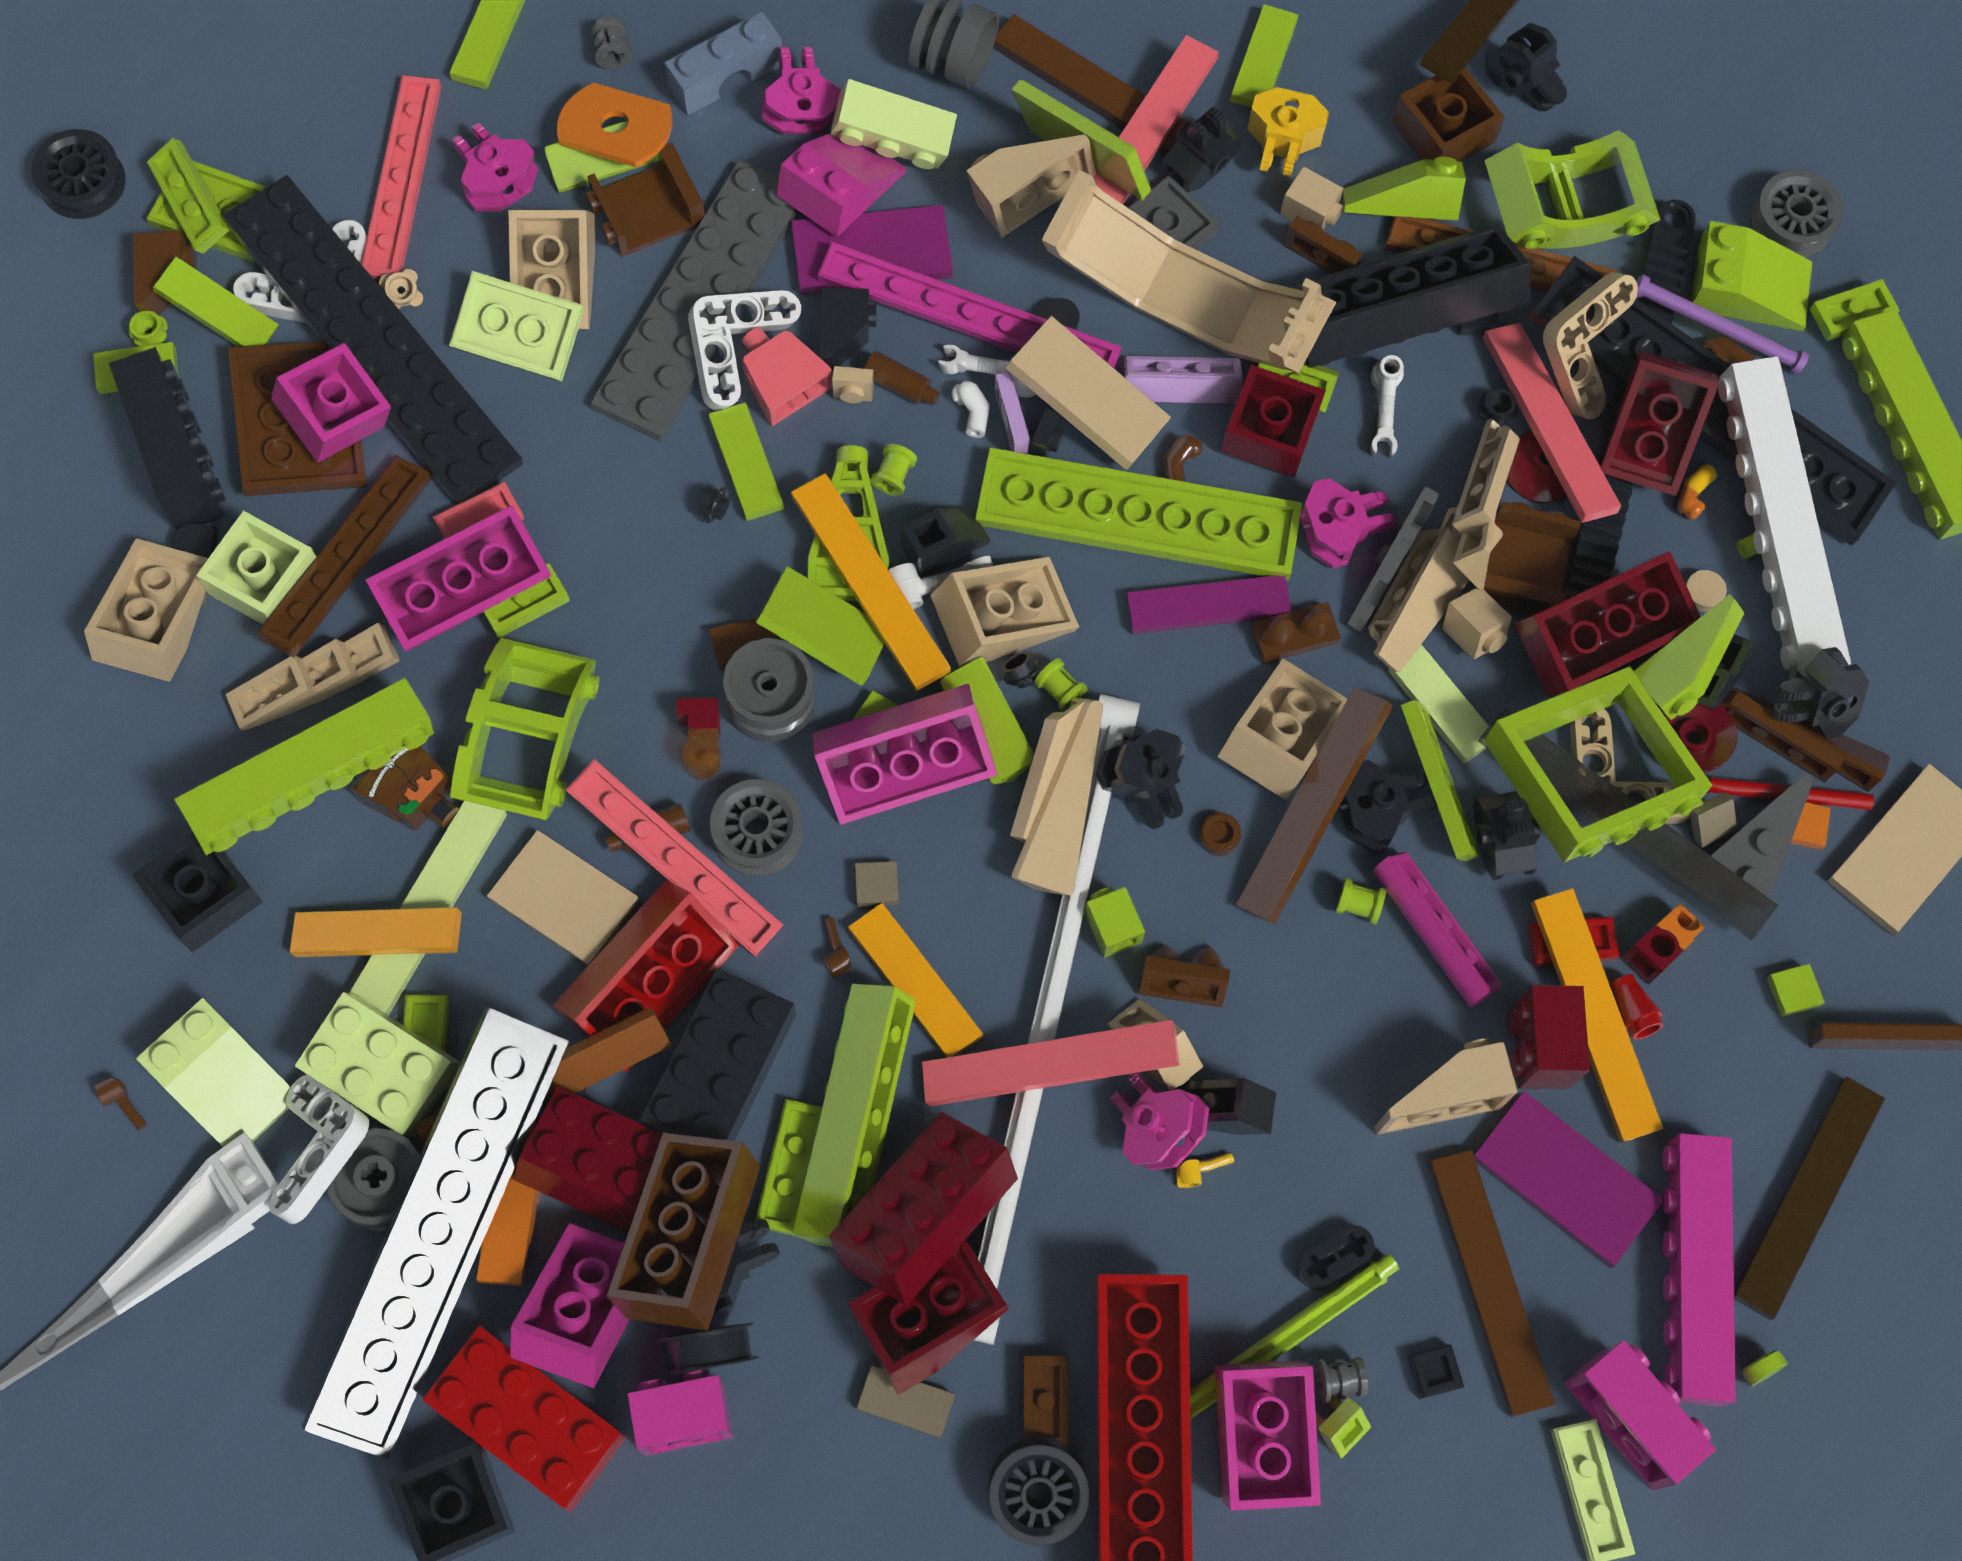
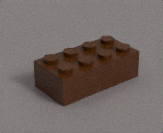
M669 1133L662 1134L607 1294V1298L627 1319L708 1331L760 1169V1165L743 1142Z

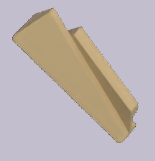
M1493 419L1487 420L1452 522V525L1462 534L1453 564L1479 590H1484L1496 511L1520 440L1509 427L1505 425L1500 427Z
M1458 507L1448 509L1440 529L1422 530L1368 626L1370 636L1377 642L1378 646L1374 651V655L1392 671H1402L1447 611L1449 602L1456 599L1469 581L1453 564L1462 536L1452 525ZM1495 524L1491 551L1503 535L1501 529Z
M1073 698L1069 709L1065 712L1052 713L1045 718L1010 834L1011 837L1024 843L1011 878L1034 890L1070 896L1074 892L1103 712V704L1097 700Z

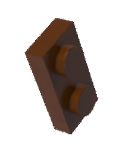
M1296 216L1289 226L1284 247L1330 274L1359 266L1363 255L1349 242L1338 240L1326 233L1318 224L1306 221L1299 216Z
M1068 1356L1023 1357V1439L1047 1437L1069 1447Z

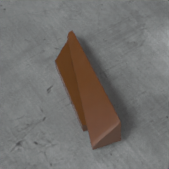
M1733 687L1720 704L1732 716L1739 731L1823 783L1837 773L1864 791L1869 792L1886 774L1890 759L1886 753L1843 734L1840 737L1827 739L1806 720L1792 721L1791 723L1777 721L1771 713L1774 704Z

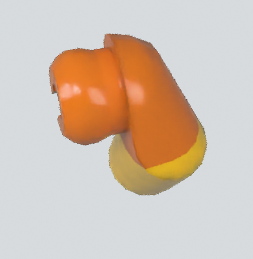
M1703 464L1684 482L1676 506L1680 515L1684 513L1689 520H1695L1705 509L1704 502L1698 500L1697 497L1716 479L1717 472L1713 466Z

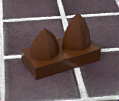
M1328 602L1254 621L1250 627L1263 664L1339 644L1341 639Z
M1165 945L1156 950L1151 956H1146L1139 995L1222 1008L1229 983L1230 969L1223 967L1220 957L1210 945L1201 949L1190 963L1180 961L1174 950Z

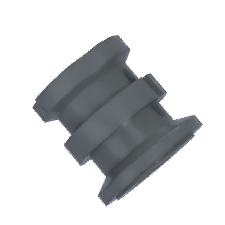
M613 17L597 20L591 28L596 50V63L605 69H618L626 66L632 59V51L628 46L624 22Z
M1355 1357L1348 1363H1345L1344 1359H1334L1330 1365H1327L1324 1359L1316 1360L1314 1368L1315 1384L1322 1404H1328L1331 1396H1337L1339 1400L1350 1397L1351 1394H1356L1357 1397H1365L1368 1394L1366 1366L1361 1357Z

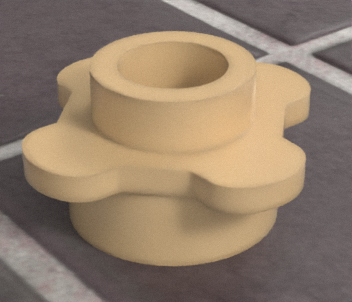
M405 269L403 272H397L392 275L384 274L380 278V287L385 290L387 296L399 310L401 307L409 305L418 307L423 302V295L417 289L416 281L418 276L415 271ZM399 287L405 288L403 294L398 293Z

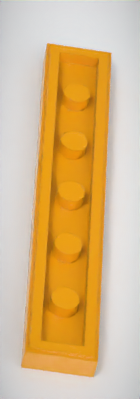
M824 473L791 492L793 501L915 692L950 673V665L827 474Z
M1574 889L1531 902L1561 986H1584L1589 1061L1619 1142L1622 1143L1664 1129Z

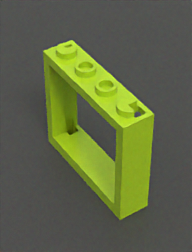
M1630 666L1497 720L1484 740L1520 797L1525 799L1529 811L1563 862L1578 856L1590 858L1601 851L1604 845L1614 842L1615 845L1623 844L1634 837L1638 830L1645 827L1649 831L1655 830L1664 825L1675 814L1689 815L1694 808L1703 805L1701 799L1712 787L1711 782ZM1618 703L1676 788L1581 828L1524 741Z

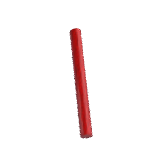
M1708 777L1712 787L1707 793L1722 794L1726 792L1732 796L1775 800L1791 785ZM1811 788L1806 803L1872 810L1874 796L1867 793Z

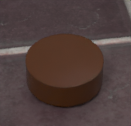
M1226 813L1211 814L1203 821L1199 831V841L1202 848L1214 856L1231 854L1237 848L1241 839V827L1238 821Z

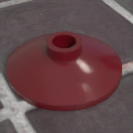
M1533 432L1520 435L1506 480L1509 486L1522 498L1535 503H1554L1566 498L1567 495L1551 465H1545L1539 460V457L1546 458Z
M1696 704L1691 711L1681 716L1677 715L1672 720L1661 710L1704 773L1721 767L1730 759L1737 744V728L1732 716L1723 706L1719 705L1713 711ZM1686 736H1696L1699 744L1689 743L1686 740Z

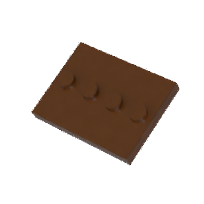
M322 342L228 348L243 496L366 487L361 440L317 463L271 400L276 377L329 351Z

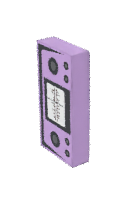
M1009 371L995 374L994 394L1010 450L1028 454L1030 438L1011 373L1009 374Z

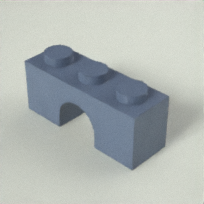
M760 12L664 62L668 89L688 116L720 99L719 88L723 81L731 74L744 70L753 82L779 68L778 54L779 48L782 47V38L764 13Z

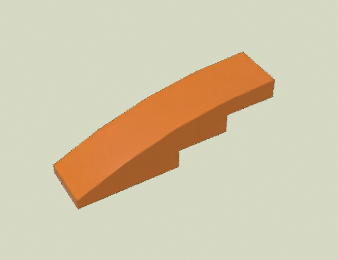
M536 1116V1119L529 1132V1135L526 1139L520 1156L526 1144L528 1143L533 1131L535 1130L541 1116ZM519 1158L482 1241L476 1280L479 1283L524 1286L529 1245H532L537 1204H540L541 1192L514 1181Z

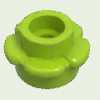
M140 311L130 320L129 336L134 339V343L138 347L163 343L167 337L165 331L168 329V324L163 317L158 316L152 311ZM152 329L151 333H145L147 330Z

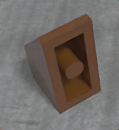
M181 230L133 234L134 303L139 312L152 311L159 316L171 304L155 293L153 287L175 257L196 268V252L191 244H187Z

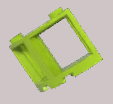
M1620 130L1600 139L1574 146L1570 154L1552 156L1550 149L1531 148L1517 142L1484 160L1507 235L1513 242L1523 245L1527 249L1572 248L1607 241L1626 234L1635 236L1645 232L1649 225L1660 220L1635 141ZM1622 163L1635 204L1609 214L1584 219L1572 179L1597 173ZM1547 183L1558 219L1544 216L1534 184Z
M501 638L484 667V673L488 674L487 678H484L481 689H475L465 721L473 724V726L467 731L463 746L459 745L450 798L543 820L548 819L556 806L561 807L566 796L567 783L562 782L571 743L589 699H595L599 688L600 678L594 675L596 660ZM510 682L571 696L563 718L502 704L500 701ZM491 726L556 741L545 791L480 776Z

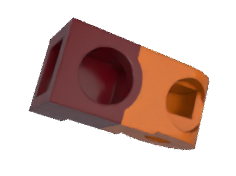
M1680 903L1621 959L1649 985L1694 941V938L1705 926Z

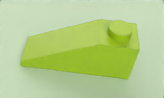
M1437 157L1435 160L1423 159L1344 188L1342 192L1344 213L1458 221L1466 180L1463 164L1450 157Z
M1731 594L1726 596L1633 671L1649 695L1670 720L1674 719L1677 715L1681 716L1691 711L1696 706L1698 698L1704 695L1744 615L1743 610Z

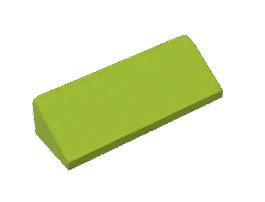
M628 121L602 129L609 133H617L627 127ZM559 142L544 147L546 161L559 193L589 184L587 176L594 173L599 181L660 161L658 153L643 165L633 167L562 146Z
M979 657L945 676L940 681L943 690L946 691L969 683L998 774L989 779L993 784L1009 783L1031 767L1034 753L984 657Z

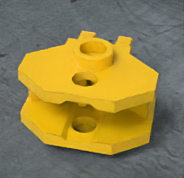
M1279 87L1255 95L1247 130L1262 145L1261 153H1263L1259 170L1268 172L1275 155L1285 158L1282 167L1283 175L1291 177L1295 160L1298 161L1299 154L1321 146L1329 112L1314 95ZM1294 101L1297 103L1298 108L1285 106V103Z

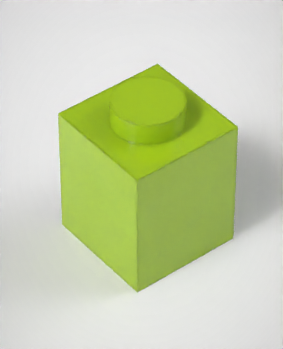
M1107 887L1090 896L1091 900L1087 901L1084 914L1103 958L1143 942L1145 930L1126 887L1114 891L1113 887Z

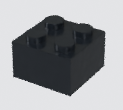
M193 832L132 874L133 878L179 940L192 953L263 902L225 850L221 852L213 851L206 855Z
M476 1442L389 1480L418 1561H451L516 1532L485 1448Z

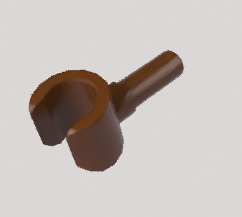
M833 917L825 919L824 923L833 952L824 956L823 960L832 977L837 978L851 969V962L847 950L840 941L835 920Z
M109 1078L94 1086L96 1094L104 1107L117 1101L120 1109H122L137 1130H141L147 1125L130 1103L131 1101L127 1097V1089L123 1082Z

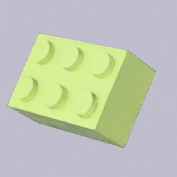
M343 992L295 1064V1067L393 1131L405 1137H416L418 1133L415 1123L429 1117L455 1077L461 1062L359 996Z

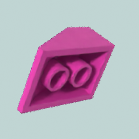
M827 134L804 143L781 164L777 196L838 237L905 174L906 167L892 158L878 154L876 149L864 145H847L839 137Z

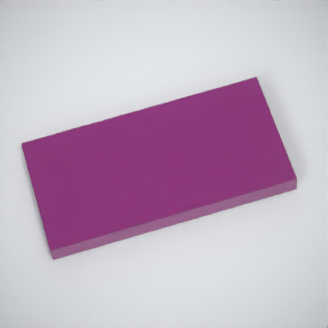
M943 205L862 213L838 237L811 219L791 221L800 295L821 293L822 288H837L820 282L817 278L831 241L937 280L953 279V267Z
M1525 1091L1520 1094L1474 1154L1477 1164L1609 1268L1615 1267L1664 1200Z

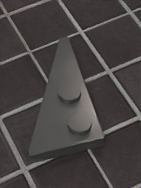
M1425 486L1410 514L1405 511L1403 512L1393 530L1397 537L1392 545L1385 543L1374 562L1379 568L1347 623L1346 628L1359 635L1361 634L1408 556L1420 532L1424 529L1439 493Z
M1808 774L1802 775L1688 875L1686 881L1760 911L1766 909L1815 777Z

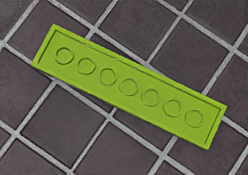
M990 448L975 520L980 522L983 527L1265 577L1284 576L1289 581L1294 560L1302 502Z

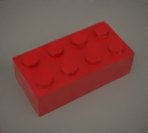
M478 1326L422 1401L564 1510L572 1512L627 1437L534 1366L510 1358L511 1349L481 1326Z

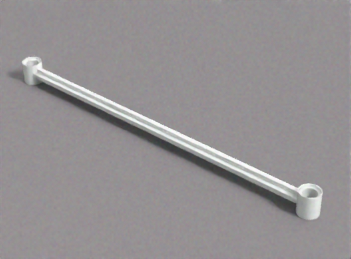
M1103 694L1100 695L1099 702L1103 704L1100 736L1097 744L1074 892L1070 896L1062 895L1028 1044L1054 1040L1111 798V792L1102 790L1096 777V772L1104 751L1123 742L1124 737H1133L1141 704L1138 702ZM1043 1088L1016 1092L1004 1146L1008 1148L1018 1180L988 1213L978 1253V1260L996 1288H998ZM1000 1317L975 1338L974 1341L994 1345Z

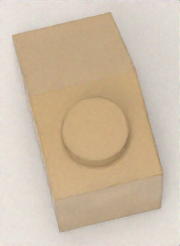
M1138 999L1107 1024L1113 1030L1167 1021L1169 1019L1142 999ZM1176 1024L1180 1066L1145 1071L1148 1076L1168 1091L1175 1090L1178 1086L1186 1083L1192 1075L1203 1068L1185 1031Z

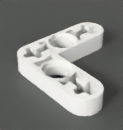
M344 220L337 223L333 227V231L341 240H348L351 235H355L357 240H351L348 249L361 263L367 239L363 226L353 220ZM248 272L241 275L235 281L233 286L235 296L264 315L306 323L293 306L285 307L280 304L284 295L266 274ZM258 287L261 293H253L252 297L248 298L246 292H253L254 288ZM267 296L271 297V302H269Z
M779 290L701 297L691 307L688 314L689 327L701 394L704 403L709 408L719 411L732 407L741 395L731 334L748 333L757 327H760L763 331L789 328L801 314V304L794 294L789 291ZM779 302H781L784 309H789L790 311L785 318H783L781 312H769L764 318V311L774 309ZM738 304L750 306L755 314L754 321L749 323L741 321L736 315V306ZM705 308H707L708 313L711 315L721 314L726 308V316L716 317L711 324H708L707 318H700V314ZM707 345H717L723 350L724 360L722 363H713L707 359L705 355V347ZM726 370L727 373L725 372L720 377L722 389L729 390L730 393L722 400L721 395L714 394L713 390L719 384L717 373Z
M309 1075L300 1077L291 1086L286 1097V1105L318 1132L276 1187L269 1202L271 1213L290 1224L300 1222L309 1214L362 1142L369 1128V1119L365 1114ZM344 1122H347L343 1129L340 1128L344 1124Z

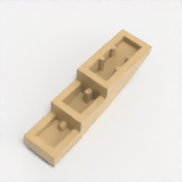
M376 623L345 642L334 639L303 658L298 656L293 658L290 656L225 695L239 729L245 731L325 700L398 663L400 659L386 627Z

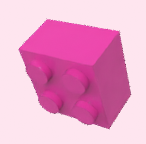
M345 343L276 377L271 398L317 463L384 428L391 409L390 404Z
M699 1370L683 1374V1382L669 1385L665 1384V1379H655L637 1384L638 1391L628 1393L636 1449L643 1455L648 1456L734 1438L725 1385L719 1375L713 1376L710 1375L709 1370Z

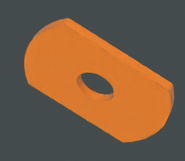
M592 83L574 94L562 108L557 122L559 144L619 163L639 167L656 156L666 145L672 131V111L670 104ZM619 116L628 121L627 127L617 133H609L601 128L603 122L611 117Z

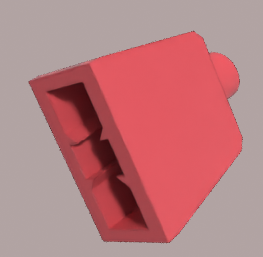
M757 327L744 336L742 342L750 351L742 359L744 376L771 426L776 425L833 388L831 368L790 331H783L769 339L764 331Z

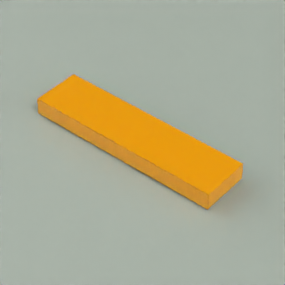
M883 903L848 926L849 932L887 982L916 999L913 1016L946 1058L958 1056L983 1037L982 1031Z
M457 907L296 912L290 953L294 957L457 953L462 912Z

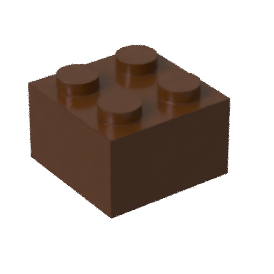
M1465 68L1453 84L1435 75L1399 95L1392 122L1421 160L1450 157L1457 162H1462L1496 142L1505 116Z

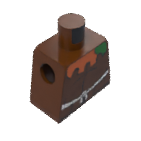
M421 746L412 750L405 749L391 756L390 761L378 769H367L351 787L358 801L363 805L412 830L419 829L428 817L442 828H445L451 824L459 811L458 807L446 799L451 792L452 786L449 777Z

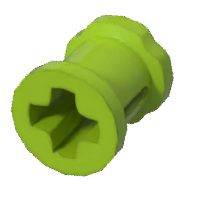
M892 443L887 444L883 449L884 459L877 473L872 474L870 482L873 487L882 493L899 496L904 493V480L909 469L916 465L917 456L904 446Z
M1060 658L1050 662L1034 681L1038 688L1043 687L1059 703L1058 708L1062 712L1070 708L1073 698H1082L1088 690L1083 682L1078 683L1066 671L1064 662Z
M1345 878L1335 913L1343 914L1344 912H1349L1369 918V923L1376 925L1384 904L1386 889L1379 888L1375 891L1353 884L1352 879Z

